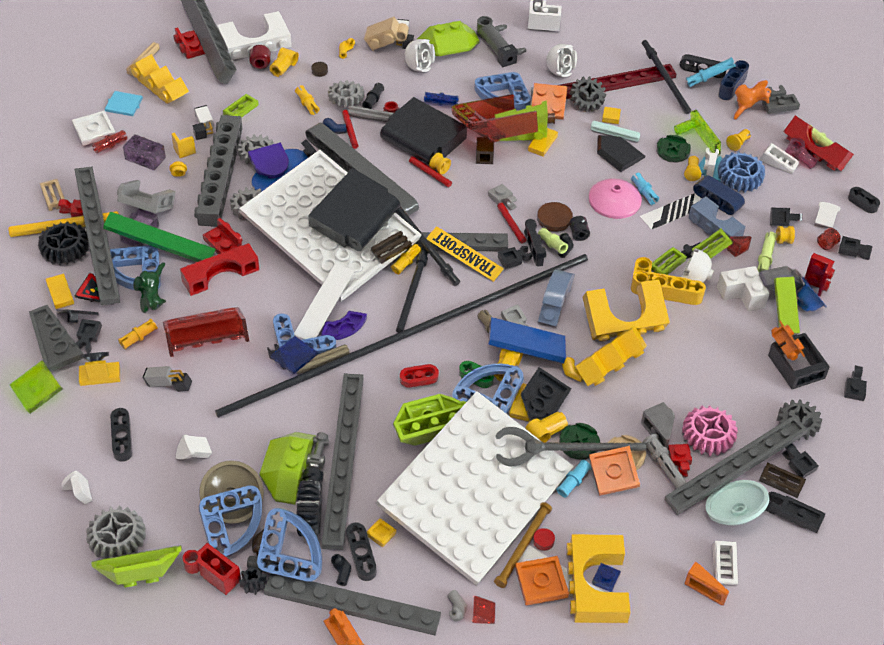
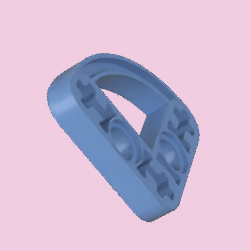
M516 72L475 79L474 89L476 93L490 105L507 110L526 109V106L531 103L528 90L520 74ZM508 89L512 99L502 98L491 92Z
M150 245L110 249L111 258L114 257L112 262L116 282L131 290H134L133 282L135 278L124 275L116 267L142 265V272H156L158 265H160L158 248ZM131 254L137 255L135 258L132 259L127 258V256ZM149 266L156 267L154 270H147ZM161 276L159 277L160 283L158 289L161 286Z
M509 364L481 366L469 372L459 381L453 390L452 396L459 400L458 394L464 392L467 398H471V395H474L476 392L468 388L471 384L489 375L503 374L504 377L493 398L484 394L481 395L497 407H499L500 401L502 403L500 409L507 414L524 381L523 372L520 368ZM516 373H518L519 379H514L512 387L510 385L512 382V378L510 375H515ZM503 390H510L512 394L509 398L504 399L501 397ZM462 397L461 400H459V401H461V402H462V401L467 402L468 399Z
M246 486L203 498L199 504V513L207 542L216 548L217 540L212 541L211 538H218L223 535L224 538H220L219 541L221 546L226 547L223 551L225 557L240 551L251 540L259 526L262 515V498L259 489L255 486ZM248 491L256 495L253 501H250L249 498L242 499V504L240 505V498L246 496ZM225 497H233L236 504L233 507H227L224 504ZM216 499H220L219 502L222 510H219V506L213 507L211 512L203 509L206 502H209L210 505H215L218 502ZM252 507V517L247 530L236 542L230 545L222 514ZM210 523H218L221 530L218 533H211L208 529Z
M274 508L269 511L266 518L257 564L265 572L303 581H313L321 574V547L316 534L304 519L289 510ZM278 512H280V517H283V520L277 524V528H281V532L276 529H269L270 526H275L276 520L273 519V515H276ZM288 522L298 528L305 537L310 548L311 560L281 553ZM271 533L278 536V543L275 546H271L267 541V537ZM269 555L272 561H279L278 557L281 560L278 565L270 564L266 567L263 558H267ZM286 560L294 562V571L286 572L284 570L283 564ZM300 562L303 563L301 565L302 568H309L312 565V569L316 573L308 577V572L300 571V575H297Z

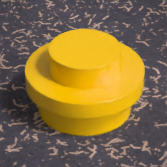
M176 161L169 166V170L173 176L181 177L185 175L187 165Z

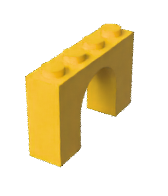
M659 279L641 282L636 288L641 305V315L638 320L632 322L621 321L612 314L605 288L586 291L582 298L592 340L607 341L610 337H618L634 326L640 335L647 333L649 330L654 332L665 330L670 321Z
M572 534L570 543L566 544V555L570 556L571 562H568L567 571L568 575H572V581H569V594H573V600H570V614H574L575 623H628L631 613L629 592H601L595 590L586 582L583 575L588 568L594 565H623L625 556L624 536Z

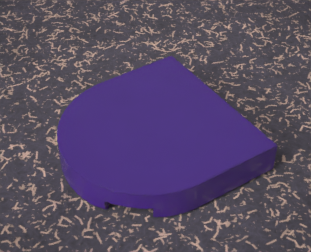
M281 142L248 151V157L255 171L260 175L262 174L268 178H278L288 168L289 159Z

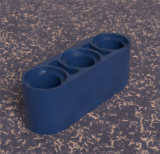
M743 60L736 61V67L731 68L724 76L718 93L720 99L731 100L734 97L736 89L747 78L748 62Z
M709 175L704 176L693 186V191L697 196L702 199L704 197L709 198L719 206V210L728 215H733L745 204L744 197Z

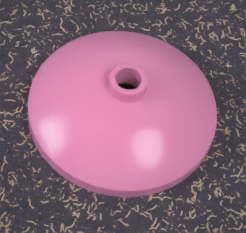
M611 178L599 181L593 185L589 192L591 207L600 215L613 219H622L634 215L640 209L642 202L638 189L633 184L622 179Z

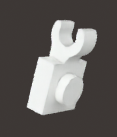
M707 148L705 152L704 169L707 170L706 175L711 177L714 174L716 159L719 154L718 149H716L715 153H710L709 148Z

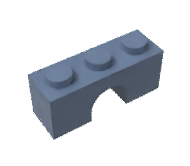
M704 197L691 206L688 219L710 236L722 228L732 241V244L727 249L742 240L746 226L733 216L727 220L717 219L719 206L709 198Z

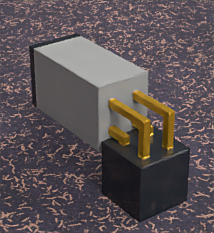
M170 366L148 367L145 369L142 377L148 387L173 385L177 392L189 391L192 383L187 373H182L181 370H172Z

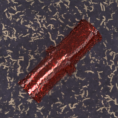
M121 130L111 136L106 135L104 139L92 143V147H96L93 149L94 152L99 153L107 148H114L116 144L126 141L128 137L123 136L126 135V132Z

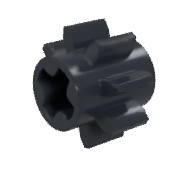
M249 566L246 571H241L242 579L239 580L240 587H244L246 594L250 592L257 595V592L265 589L264 582L267 581V576L262 574L260 568L257 569Z

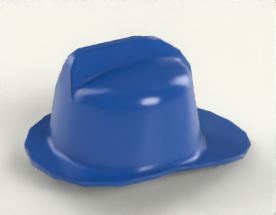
M802 276L805 285L797 294L799 307L806 312L816 311L823 306L827 308L825 303Z

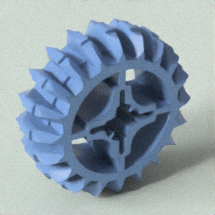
M739 151L736 154L731 152L730 155H725L720 161L718 178L721 179V183H725L726 186L736 189L738 192L740 190H743L745 193L747 190L752 192L753 189H758L763 183L765 166L762 165V161H758V157H752V154L747 155L745 152L742 154Z

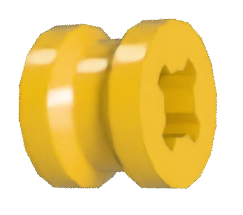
M436 153L430 160L429 166L434 170L437 169L438 173L443 175L449 170L451 160L444 158L441 153Z
M777 226V243L787 242L788 244H793L795 239L794 227L788 226L784 228L783 226Z

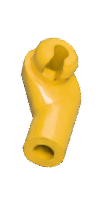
M566 357L564 363H562L564 374L582 382L583 378L575 368V360L572 357Z

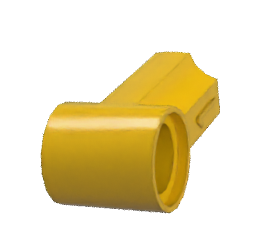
M284 47L280 48L277 59L269 67L270 72L276 77L283 75L290 65H296L299 58L298 52Z
M502 348L497 364L518 366L523 353ZM503 374L494 375L499 381H502L504 377Z
M557 411L542 420L538 418L533 419L526 425L525 429L542 442H547L551 435L567 427L568 422L566 416L562 412Z

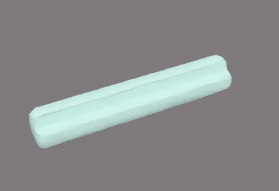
M593 121L591 124L592 131L622 137L634 142H638L640 139V132L598 121Z

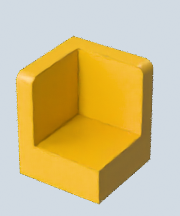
M175 132L171 133L173 148L179 158L196 153L193 136L179 140Z

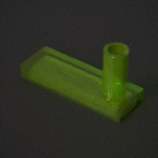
M697 109L690 112V120L674 126L677 135L695 129L712 153H715L716 149H718L719 154H721V141Z

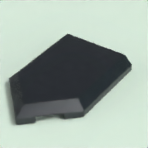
M598 135L597 154L620 172L646 157L622 137Z
M538 367L521 393L528 418L548 417L557 412L572 388Z

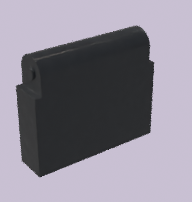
M413 97L388 118V122L381 129L380 137L423 162L430 164V160L436 153H441L445 158L467 139V126Z
M352 168L309 214V226L344 248L349 246L356 251H362L400 208L401 204L394 195L388 193V188Z

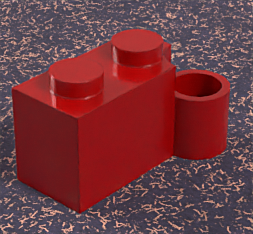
M206 543L198 551L188 550L183 554L184 568L187 573L195 574L200 571L201 577L225 595L241 579L239 566L209 543Z

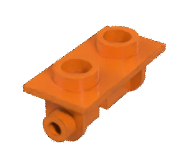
M779 321L781 326L773 328L771 335L779 346L786 342L781 347L786 357L792 361L796 360L800 353L805 357L802 352L804 346L798 338L796 340L793 339L792 335L794 332L788 324L784 326Z
M336 608L332 609L329 612V618L323 622L336 644L364 645L344 611L337 610Z

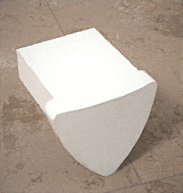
M819 202L818 206L820 208L815 224L832 229L837 212H840L841 208L831 203Z
M183 435L176 451V459H189L191 457L209 458L212 452L206 437Z
M74 471L65 477L61 483L63 490H73L74 496L84 504L92 501L88 480L81 473Z

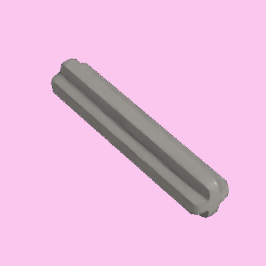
M349 106L348 109L349 115L388 122V118L393 114L391 112L357 106Z

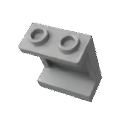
M140 180L121 183L118 187V202L153 213L173 208L176 191L168 189L148 194L139 190Z

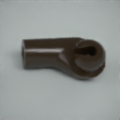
M264 529L252 540V551L257 556ZM273 533L268 535L267 540L273 535Z

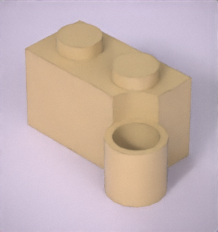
M391 17L368 26L364 40L373 51L394 43L395 39L401 42L405 41L409 27L404 23H399L395 17Z

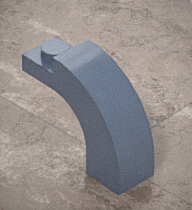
M558 269L554 270L544 294L538 322L557 327L567 293L571 291L575 274Z

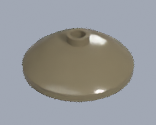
M220 462L211 467L204 475L199 488L200 502L205 497L246 486L257 487L263 501V483L258 473L243 462ZM248 491L246 496L240 498V505L242 504V499L249 498L250 501H253L256 495ZM224 498V504L227 507H233L236 504L234 498ZM216 499L218 502L215 505H210L209 502H206L205 507H203L204 510L207 509L208 512H211L212 508L219 506V510H222L219 502L220 499ZM252 507L222 514L224 523L238 524L252 517Z

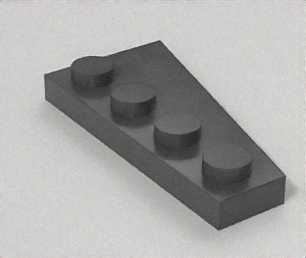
M48 305L29 311L48 373L82 360L80 355L83 352Z

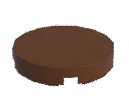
M560 202L545 203L539 208L537 214L539 225L553 232L566 230L569 226V221L573 218L571 209Z

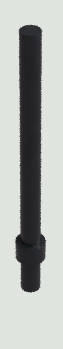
M643 40L641 44L646 50V55L653 61L684 112L689 114L692 111L657 57L656 50L650 46L647 40Z
M400 206L396 213L421 234L419 242L439 265L443 275L447 276L454 286H457L460 280L454 274L453 268L449 263L446 264Z
M422 247L421 253L416 260L417 266L396 327V332L398 333L404 331L423 268L428 262V252L424 247Z

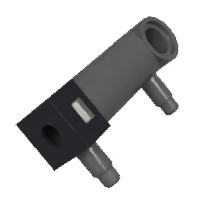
M481 16L477 19V36L483 38L498 56L497 61L502 68L516 64L517 55L525 53L526 48L516 49L513 44L509 45L499 33L507 29L506 24L494 27L491 17Z

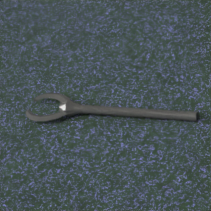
M506 427L496 434V439H501L504 435L509 434L518 436L526 441V452L519 457L509 459L501 454H496L497 460L506 466H519L529 461L539 452L546 450L608 451L630 446L631 451H646V443H546L535 439L528 432L517 427Z

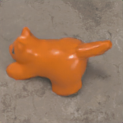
M767 80L758 82L753 88H748L744 84L736 89L735 94L739 109L734 114L735 120L744 110L752 107L756 102L763 100L769 103L771 90L766 88L768 85Z

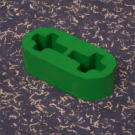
M464 361L459 366V376L463 378L469 372L481 367V365L472 361ZM494 375L486 376L488 378L483 380L485 378L483 377L473 384L481 388H489L494 383Z

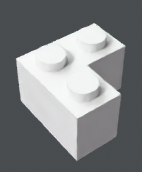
M530 0L528 29L559 31L562 6L546 5V0Z
M756 266L720 272L717 288L723 300L741 298L747 311L764 309L766 307L769 292L764 286Z

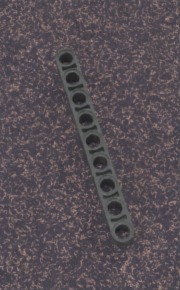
M181 0L216 78L220 82L228 84L237 69L205 1Z
M318 123L305 131L308 141L325 153L347 173L354 168L388 188V193L394 195L400 201L402 209L408 216L419 210L418 202L414 197L323 123Z

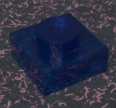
M600 563L592 584L613 592L621 571Z

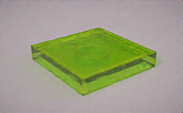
M42 360L9 384L30 414L63 390Z

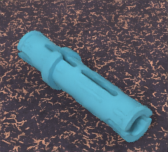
M730 57L705 70L701 69L690 77H686L689 87L702 81L706 82L707 79L736 67L734 60Z

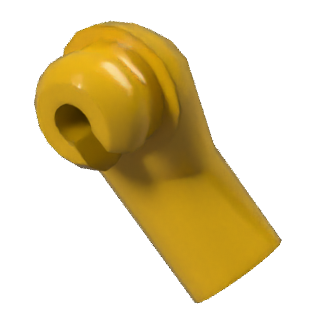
M348 38L340 43V58H346L347 52L353 49L355 45L353 38Z

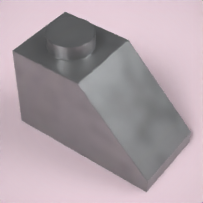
M788 266L759 272L764 286L775 292L774 278L794 277L796 291L804 286L799 271L793 270Z
M662 402L644 410L641 423L650 435L657 434L659 436V441L663 447H668L675 415L672 409Z

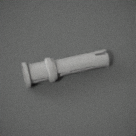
M652 434L646 437L642 443H646V448L651 453L652 460L660 464L675 488L677 489L687 483L668 456V449L660 443L659 436Z

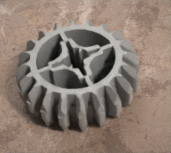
M120 505L117 510H114L110 506L109 511L105 512L102 510V515L94 516L95 521H89V528L86 530V540L89 544V549L94 552L96 557L101 556L102 559L128 555L131 552L138 553V547L143 546L146 528L142 517L138 516L135 510L130 511L128 507L122 510Z

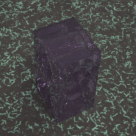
M136 134L123 146L125 160L154 171L166 158L164 145Z

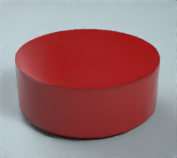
M541 528L534 533L533 543L539 550L546 551L554 546L555 535L551 530Z

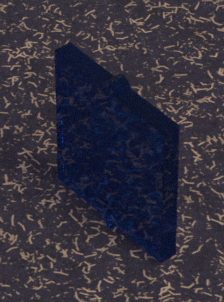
M294 336L271 355V358L279 363L281 368L284 367L292 374H295L316 357L318 352L310 347L307 342H303Z

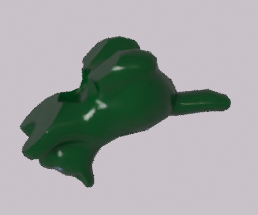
M164 262L158 265L156 272L143 271L140 276L134 279V290L140 291L142 294L140 307L143 313H146L148 308H151L153 311L157 310L163 303H166V300L161 299L158 295L159 277L165 267Z

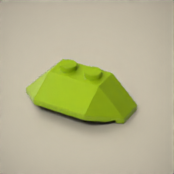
M461 21L429 26L417 38L429 40V43L434 46L435 56L470 51L476 44L480 43L476 32Z
M437 394L403 403L393 422L400 442L413 446L431 442L466 402H461L443 394Z
M294 432L270 440L259 474L276 502L296 505L299 483L303 481V471L307 469V456L312 452L314 446L313 439L316 435Z
M178 545L95 560L91 562V565L117 585L123 584L124 588L136 586L137 581L146 580V584L159 581V577H163L181 552L182 546Z

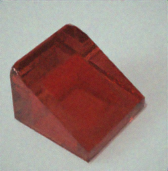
M730 237L732 244L726 248L727 251L734 257L741 255L749 250L752 237Z
M474 596L472 623L495 624V602Z

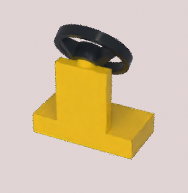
M109 352L81 354V359L89 362L79 366L80 386L120 382L119 362L106 363V360L102 361L104 357L109 356Z

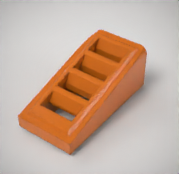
M694 562L687 574L685 585L724 606L729 591L700 564Z

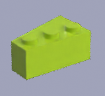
M547 100L537 106L532 107V105H528L526 109L518 111L514 109L495 114L496 141L533 140L534 138L541 140L543 137H547Z

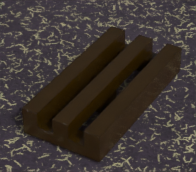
M399 231L371 247V252L382 264L412 247V242L407 240L408 238L406 235H403L402 231ZM401 243H404V244H402L401 246H399V247H397L396 249H394V247L398 246V245L401 244Z
M767 462L759 481L798 498L806 479Z

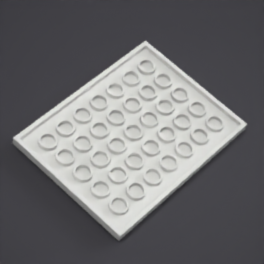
M318 150L240 207L239 212L321 285L335 263L355 270L338 299L342 302L403 253L401 252L381 264L371 252V247L399 231H402L403 235H406L407 240H410L413 245L419 240L421 234L398 214L394 213L362 251H356L349 246L344 248L309 226V214L347 174L344 169L325 153ZM404 243L399 244L398 246L394 247V249H396Z
M477 391L376 501V505L476 586L541 507L540 504L547 501L565 479L567 473L574 467L555 451L548 450L539 452L529 461L519 466H506L500 463L496 458V454H501L503 457L510 459L519 457L526 452V441L518 436L508 434L504 435L501 439H496V434L503 428L517 427L525 430L535 439H539Z

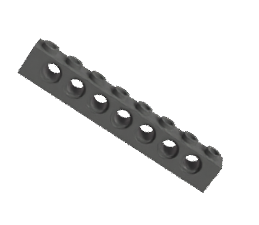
M221 115L220 121L216 123L217 133L213 135L214 145L210 146L211 157L207 158L208 169L204 170L205 181L201 182L202 193L198 195V207H195L194 217L197 218L198 226L217 227V219H222L237 156L238 144L240 143L243 130L241 116Z

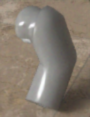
M452 590L447 595L453 604L449 616L454 621H460L465 616L467 604L456 590Z

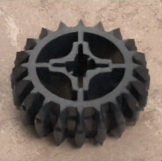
M60 221L58 225L53 223L52 227H47L46 231H42L38 240L40 254L46 261H50L52 265L56 262L59 266L62 263L68 265V262L75 263L76 259L81 260V257L86 255L87 250H89L87 233L81 225L77 226L75 222L70 224L67 221L63 224Z
M301 481L298 488L296 513L309 524L316 536L319 535L321 526L322 486L320 481ZM297 528L298 535L300 537H304L303 534Z

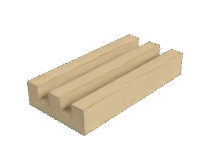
M58 179L40 183L49 211H52L54 207L60 209L52 184H55L60 199H65ZM45 186H48L53 199L52 203H50Z

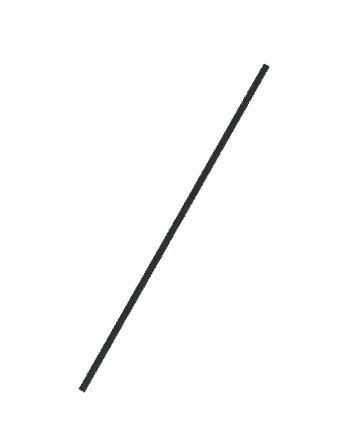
M586 254L578 256L215 410L216 416L219 418L548 278L555 269L567 270L588 261V257Z

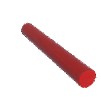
M343 110L342 116L346 124L351 146L357 149L359 145L348 110Z
M410 157L409 162L448 188L452 185V181L415 157Z
M499 203L497 205L499 211L519 242L524 244L526 242L525 236L505 205Z

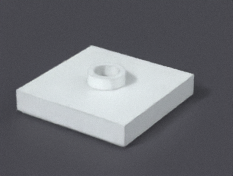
M105 111L72 120V124L83 146L116 136L115 130Z

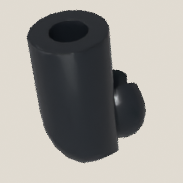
M562 233L559 236L560 240L568 244V249L565 253L560 254L558 252L561 258H565L574 247L568 233Z
M334 554L331 558V563L339 573L336 583L340 586H346L351 573V565L344 556Z

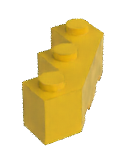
M152 54L130 66L133 76L167 104L189 92L182 78L179 77L174 80L167 66L159 68Z
M634 326L595 351L591 356L580 361L575 367L587 386L591 384L596 386L605 380L604 376L611 370L617 372L625 367L623 363L632 356L637 358L644 354L643 350L647 347V344Z

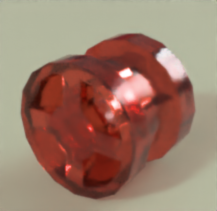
M834 228L826 229L817 238L819 246L824 250H830L841 240L839 232Z

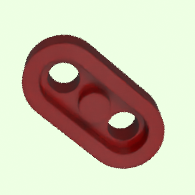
M432 364L406 367L400 372V383L408 388L434 384L438 380L439 370Z

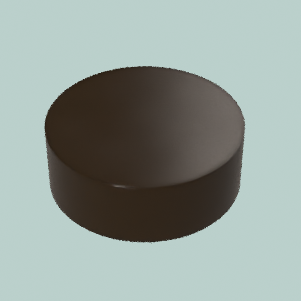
M315 62L311 66L312 74L317 77L325 76L328 73V65L324 62Z

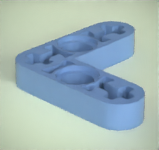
M277 314L273 318L280 355L286 362L304 360L336 348V340L330 335L296 341L290 317L287 314ZM280 322L284 323L285 328L281 329ZM283 335H289L290 339L282 340L281 337ZM306 346H312L314 349L311 351H305L303 348Z

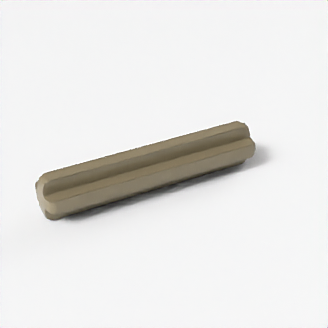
M344 344L296 362L294 364L297 374L345 356L349 354V348Z

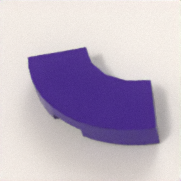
M348 311L340 320L326 321L321 336L330 335L335 340L347 338L362 328L367 320V314Z

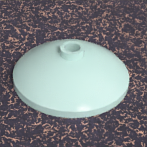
M751 480L733 481L708 497L706 511L708 516L717 523L732 526L745 524L756 519L764 512L769 504V494L767 489L758 482Z

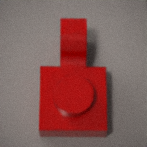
M66 199L59 200V213H70L71 217L83 216L80 200L74 199L73 203Z
M689 444L668 445L667 449L670 459L677 466L681 475L688 477L687 471L690 470L689 465L692 463Z

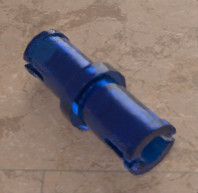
M425 92V103H436L439 106H443V104L458 106L459 96L446 95L443 92H440V94Z

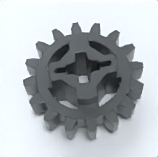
M583 76L581 80L577 79L573 83L570 95H572L570 100H575L574 106L579 105V110L585 108V112L588 109H591L593 112L595 108L599 109L603 105L607 94L604 93L605 88H601L602 82L597 83L596 78L591 80V76L586 80Z
M799 399L798 403L791 400L790 405L785 402L783 408L780 407L777 421H779V424L795 416L808 429L807 434L802 437L805 440H808L809 435L815 437L822 423V418H820L821 412H815L816 406L810 407V402L808 401L803 404L801 399Z

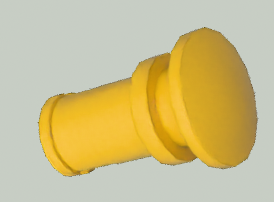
M743 129L738 134L729 135L726 139L729 149L732 151L739 150L744 141L751 137L750 131Z
M690 156L688 158V166L684 171V177L689 181H697L702 175L698 166L699 158L697 156Z

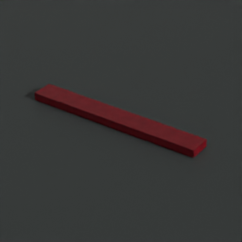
M663 65L671 79L676 78L677 73L672 65ZM656 66L596 78L597 83L602 82L601 88H605L604 92L664 80ZM575 82L559 85L567 86L566 99H571L570 91Z

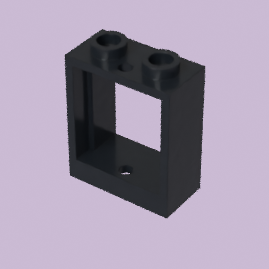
M806 333L793 335L792 337L794 340L798 338L804 346L802 352L811 365L809 367L794 371L781 349L786 342L780 346L776 341L771 344L768 356L792 390L826 378L830 366Z

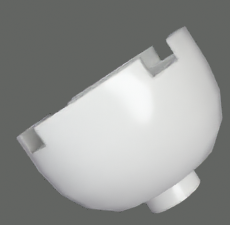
M416 39L410 42L404 53L407 66L417 72L429 71L431 69L429 67L430 64L434 63L435 60L433 44H430L429 40Z
M558 44L549 50L546 64L551 73L561 77H568L572 74L569 72L572 68L575 69L577 63L576 50H573L572 45Z
M695 248L691 254L692 258L688 260L681 277L704 283L706 279H711L714 272L711 269L712 261L705 252Z

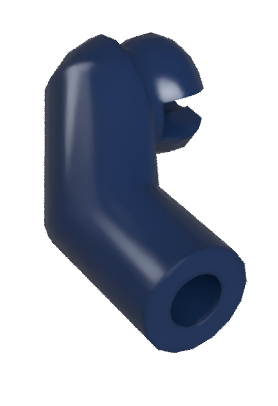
M331 118L323 120V124L334 133L346 132V124H337Z

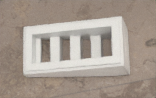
M772 143L759 159L790 174L794 172L800 162Z
M714 541L712 544V557L715 579L723 585H738L736 542ZM720 551L729 552V555L720 554ZM720 559H730V562H720ZM720 566L730 567L731 570H721ZM721 574L731 575L732 579L721 578Z

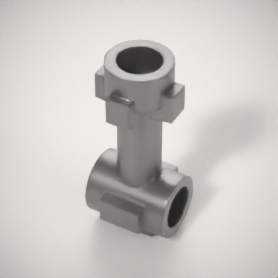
M319 432L313 439V444H316L314 454H308L306 466H310V468H324L325 456H322L324 446L329 445V439L326 433Z

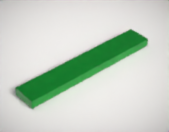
M113 212L109 213L103 225L105 230L195 262L213 257L216 251L215 248Z

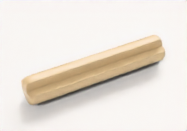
M152 42L126 68V73L133 76L130 66L151 54L153 56L160 49L159 44Z

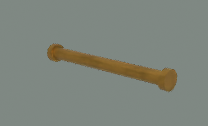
M546 502L540 504V510L500 576H496L494 579V583L498 587H506L507 579L515 568V564L518 563L545 516L552 511L550 504Z

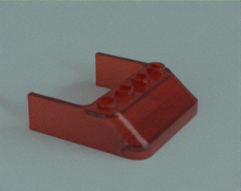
M513 94L451 106L453 116L467 128L488 139L490 142H498L503 138L538 132L537 111L495 118V114L515 109Z
M239 307L163 321L170 357H174L173 352L184 350L186 346L192 345V348L203 346V343L211 342V344L223 342L222 339L226 338L237 340L243 336L245 342H250L246 319Z

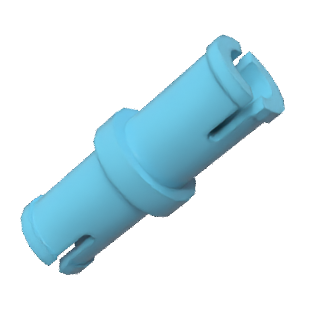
M635 173L638 180L633 175L631 181L637 186L640 194L645 196L650 205L655 204L652 198L658 202L659 196L653 191L652 185L645 181L641 173Z
M581 460L573 471H569L566 475L567 478L557 487L556 490L562 497H568L569 493L575 486H579L582 483V478L592 469L586 460Z

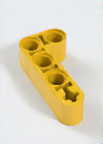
M639 257L636 259L631 283V291L634 294L638 295L636 288L641 282L659 279L664 300L690 305L702 303L706 289L703 282L651 272L652 261L649 258Z

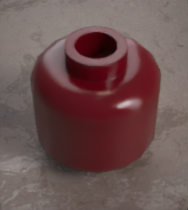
M255 45L251 48L249 61L252 67L264 69L269 66L271 52L265 45Z

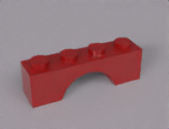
M795 115L783 131L788 135L786 139L794 144L797 141L801 144L800 148L807 153L809 150L814 153L813 157L820 162L823 159L827 161L826 166L835 171L837 168L842 171L854 154L837 142L826 147L816 146L812 138L813 127Z
M248 243L180 268L181 279L190 296L208 290L211 278L221 272H235L245 276L258 271L259 260Z

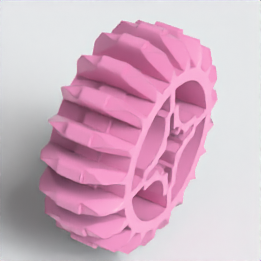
M702 405L699 409L694 408L684 419L682 427L684 440H687L689 446H693L694 451L700 450L701 455L704 452H707L709 457L712 453H715L717 456L721 452L725 454L728 449L733 447L737 439L736 421L732 420V415H726V410L719 411V407L713 409L711 405L707 408Z

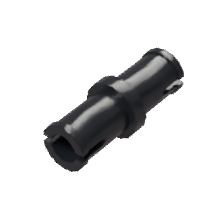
M376 83L373 89L367 93V98L362 103L363 108L372 109L373 105L379 101L380 95L384 91L383 84Z

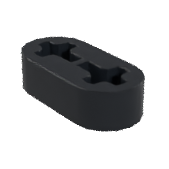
M860 187L850 189L848 195L850 202L868 213L878 211L880 200Z

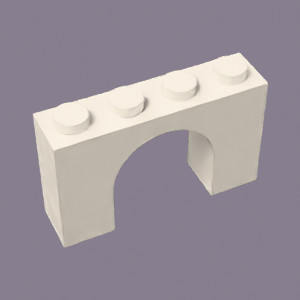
M279 11L264 14V25L267 33L257 38H247L240 35L233 21L217 25L232 60L249 57L250 50L255 45H265L269 48L270 52L280 50L282 47H291V34Z

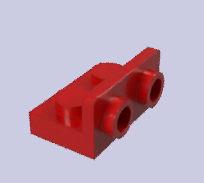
M175 28L174 41L176 44H179L180 52L184 53L187 59L205 54L194 30L181 34L179 28Z
M221 218L217 219V227L203 234V240L210 247L215 248L217 254L242 246L241 242L243 240L241 235L235 232L230 224L224 222Z
M813 253L804 278L810 285L819 288L817 295L821 297L823 291L827 292L831 281L828 280H831L834 275L835 269H833L835 261Z

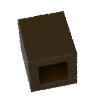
M477 137L476 164H493L494 137Z

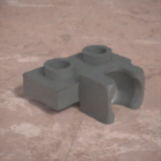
M779 85V91L773 90L770 86L767 87L771 90L769 103L762 100V105L768 114L799 110L800 103L794 94L786 95L783 85Z

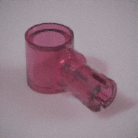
M791 139L785 152L798 161L801 160L812 169L818 163V160L807 152L802 139Z

